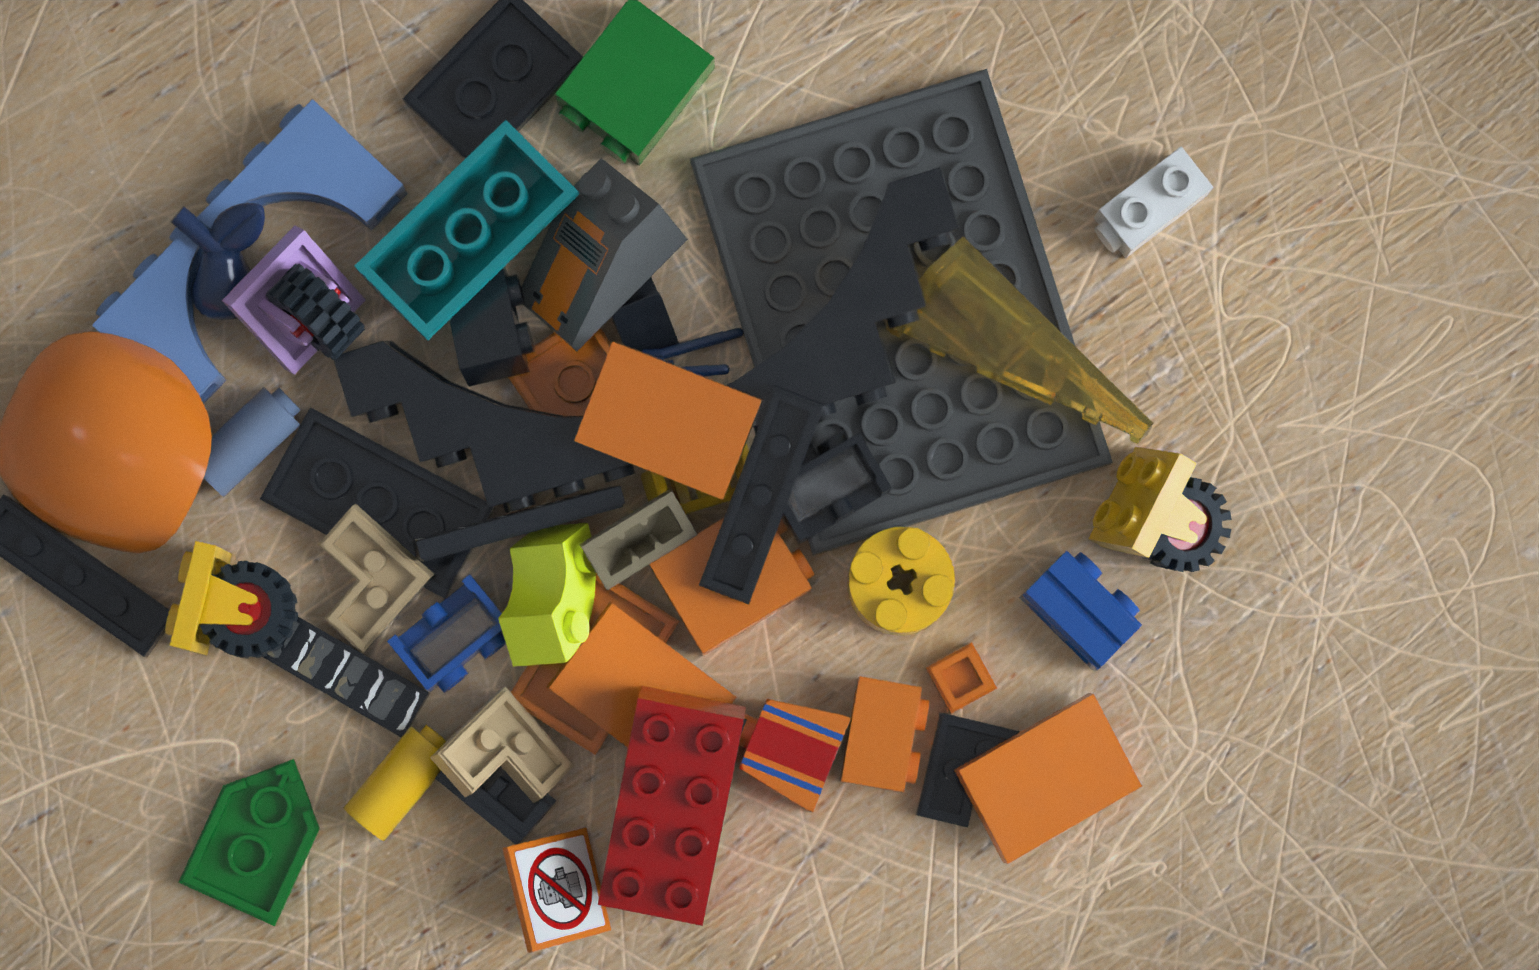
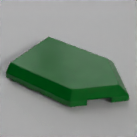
M295 759L223 785L178 883L276 926L320 831Z

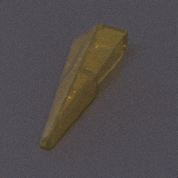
M964 237L937 259L921 277L920 282L928 307L917 310L920 320L889 329L887 325L886 329L897 337H900L902 333L929 344L931 352L942 357L949 353L976 365L978 373L1049 405H1052L1055 401L1081 412L1082 419L1094 425L1099 421L1130 434V441L1139 444L1152 428L1153 422Z

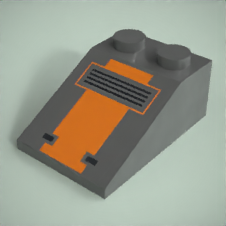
M602 158L574 185L580 194L552 220L521 286L524 306L575 351H578L688 240L659 203Z

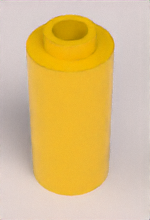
M427 724L421 731L411 726L343 809L380 840L385 841L440 773L441 770L430 757L447 740Z

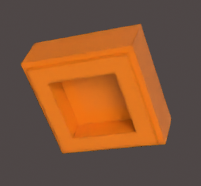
M972 642L925 668L950 714L997 689Z

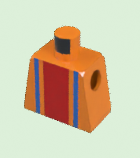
M767 699L759 719L745 714L739 746L747 749L739 769L801 808L814 812L851 718L836 713Z

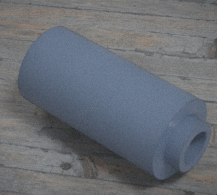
M263 387L212 435L211 453L204 479L220 495L225 497L300 426L294 418L300 411L299 407L280 388L271 394Z

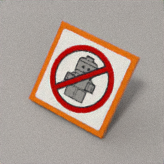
M586 827L502 848L528 953L611 931L606 906L598 905L601 885Z

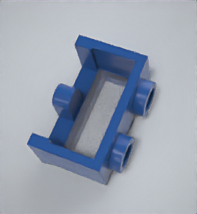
M470 574L462 580L464 585L443 602H436L422 614L423 618L401 636L394 635L387 641L429 692H432L439 686L443 693H446L469 674L463 666L478 653L486 660L506 644L498 620L502 612Z

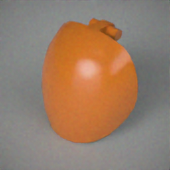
M89 331L69 334L45 348L31 363L18 382L0 424V476L11 495L26 509L45 523L73 538L121 552L140 554L153 551L166 544L177 532L192 506L203 481L211 453L212 434L209 415L200 395L188 377L171 359L155 349L134 340L108 333Z

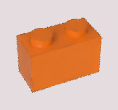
M861 676L857 678L840 782L901 793L905 791L906 782L916 783L921 753L911 751L915 730L925 731L930 702L929 700L920 699L922 687Z

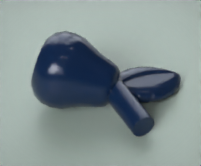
M241 203L231 206L217 216L212 229H210L183 206L170 222L203 250L191 287L193 304L201 314L216 320L236 319L237 317L222 300L251 271L241 251L249 248L258 240L265 222L264 208L257 203Z

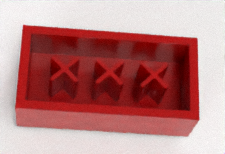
M642 686L637 700L598 905L703 926L746 712L745 706Z

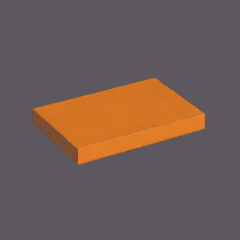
M612 341L574 441L723 500L729 489L763 399Z
M596 573L595 596L589 629L608 603L611 602L667 644L680 621L620 583L606 590ZM564 663L527 666L511 691L513 696L529 714L594 755H597L609 734L546 687Z
M611 602L608 603L590 627L586 641L580 644L575 654L561 666L546 686L627 748L629 746L637 700L642 686L730 704L737 698Z
M1092 693L1084 695L954 769L1002 862L1006 864L1142 787L1102 708Z

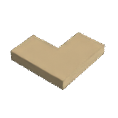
M357 504L353 505L318 544L357 579L324 619L362 654L368 650L434 575Z
M506 687L498 690L430 757L464 797L473 794L501 766L533 803L541 800L574 767V764Z

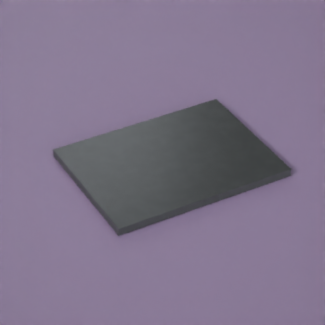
M987 69L690 158L692 170L754 368L783 349L827 305L861 254L884 198L888 183L938 167L941 168L960 230L949 233L952 243L939 248L921 252L919 243L910 245L928 307L917 310L920 320L889 329L887 320L878 322L896 383L885 386L887 397L857 406L854 396L835 401L834 404L837 412L820 417L802 464L804 465L820 456L821 454L817 447L831 437L844 431L849 439L860 433L892 488L889 493L808 539L813 556L869 539L874 534L888 528L909 527L1113 463ZM853 456L793 490L800 516L865 479Z

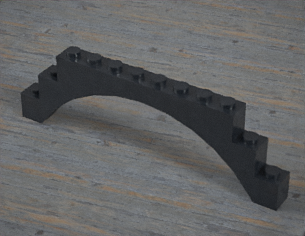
M940 167L888 183L884 198L862 252L827 305L783 349L734 382L727 384L729 387L763 399L753 424L755 435L775 385L825 404L820 417L837 412L834 402L854 396L857 406L887 397L885 386L894 384L896 381L878 322L887 320L889 329L920 320L917 310L928 307L910 245L919 243L921 252L929 251L951 244L952 241L949 233L960 230ZM380 341L342 353L334 360L351 417L366 414L369 423L399 415L397 404L402 403L420 462L435 459L437 468L466 460L465 449L470 448L488 507L503 503L505 513L535 505L533 494L553 488L555 498L586 489L583 479L603 473L605 483L636 474L633 464L574 441L583 416H563L504 404L451 382L393 341Z

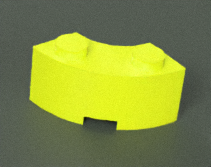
M588 523L557 525L533 531L510 548L513 565V586L508 605L498 620L513 667L566 663L575 654L580 644L588 638L589 622L595 596L596 572L579 545L591 537Z

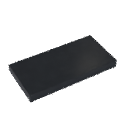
M311 407L260 497V500L325 535L331 531L353 505L357 504L415 557L413 540L488 520L495 509V506L488 507L487 502ZM473 548L428 561H420L434 573L423 587L446 599Z

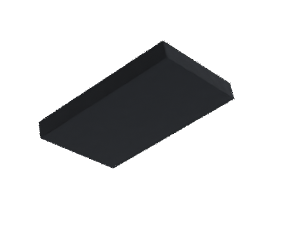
M498 0L405 95L403 101L465 159L505 120L519 132L555 95L582 60L583 56L524 0Z

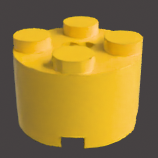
M911 527L888 528L867 539L856 552L849 567L847 577L848 597L858 617L877 631L900 636L918 633L932 625L947 609L953 597L955 587L954 567L946 549L928 533L919 528ZM898 568L901 574L911 573L914 580L908 586L910 594L904 595L900 589L891 591L888 588L887 583L893 578L891 570Z

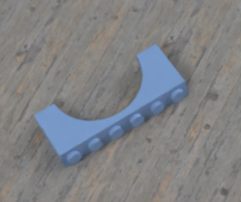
M312 99L305 107L298 104L284 116L279 124L282 131L268 145L264 141L260 142L247 154L242 163L246 168L232 182L229 179H225L210 192L206 198V202L209 205L197 218L212 229L217 216L225 211V209L237 204L257 203L266 206L286 201H308L337 208L353 216L372 231L408 193L404 185ZM176 227L169 237L172 243L159 257L156 254L148 256L134 271L133 277L136 280L122 294L116 291L103 301L96 311L99 318L92 326L100 333L113 334L134 340L155 349L171 359L188 377L204 404L227 380L209 359L201 343L195 323L191 287L203 250Z

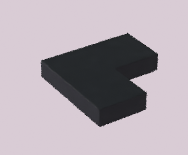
M940 712L916 815L968 828L973 805L954 769L1018 734L1020 731Z

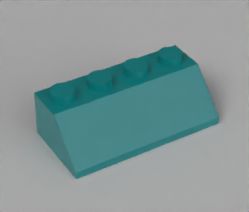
M505 120L354 267L366 282L428 341L580 193Z

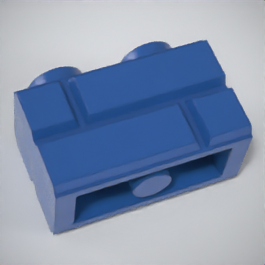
M1065 551L1019 598L1089 668L1096 671L1142 626L1134 617L1140 610L1121 590L1117 589L1111 594L1097 581L1102 572L1086 555L1079 552L1073 557L1068 551Z

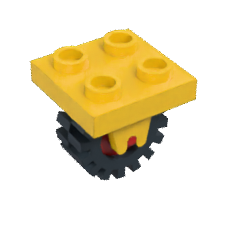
M1135 447L1133 452L1128 454L1120 463L1116 474L1118 481L1109 499L1105 500L1095 512L1093 518L1094 528L1088 539L1105 549L1141 556L1143 559L1151 560L1150 564L1179 572H1195L1200 570L1199 565L1209 566L1215 562L1210 555L1211 553H1223L1226 546L1218 541L1220 536L1230 538L1231 529L1223 528L1222 521L1232 520L1231 512L1220 508L1227 501L1223 494L1213 493L1217 489L1211 483L1202 482V479L1190 477L1197 464L1196 462L1180 453Z
M195 541L193 552L186 551L180 564L178 582L185 583L180 604L173 603L171 605L166 621L165 634L172 636L170 646L207 656L211 643L216 648L224 651V653L247 659L249 657H264L270 651H277L283 646L281 643L286 638L291 637L294 631L291 630L294 621L297 622L298 612L295 609V604L298 603L296 594L292 592L291 585L287 579L274 569L258 562L253 563L249 561H238V564L230 565L232 557L230 552L215 545Z

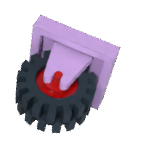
M295 225L222 300L280 365L293 375L317 351H321L326 357L336 360L365 330L364 324L360 321L358 315L354 313L366 301L365 298L303 229Z

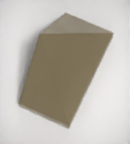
M669 489L579 545L606 590H609L692 539L697 533L674 493Z

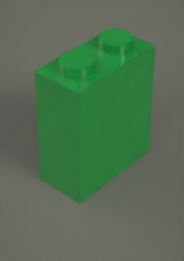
M627 0L555 93L557 104L562 107L558 114L578 131L584 132L589 127L601 136L603 141L600 143V146L621 163H625L630 158L640 166L715 69V58L638 0Z

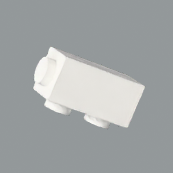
M1181 146L1102 206L1094 217L1099 224L1094 230L1109 251L1114 253L1116 250H1119L1126 259L1207 197L1214 187Z

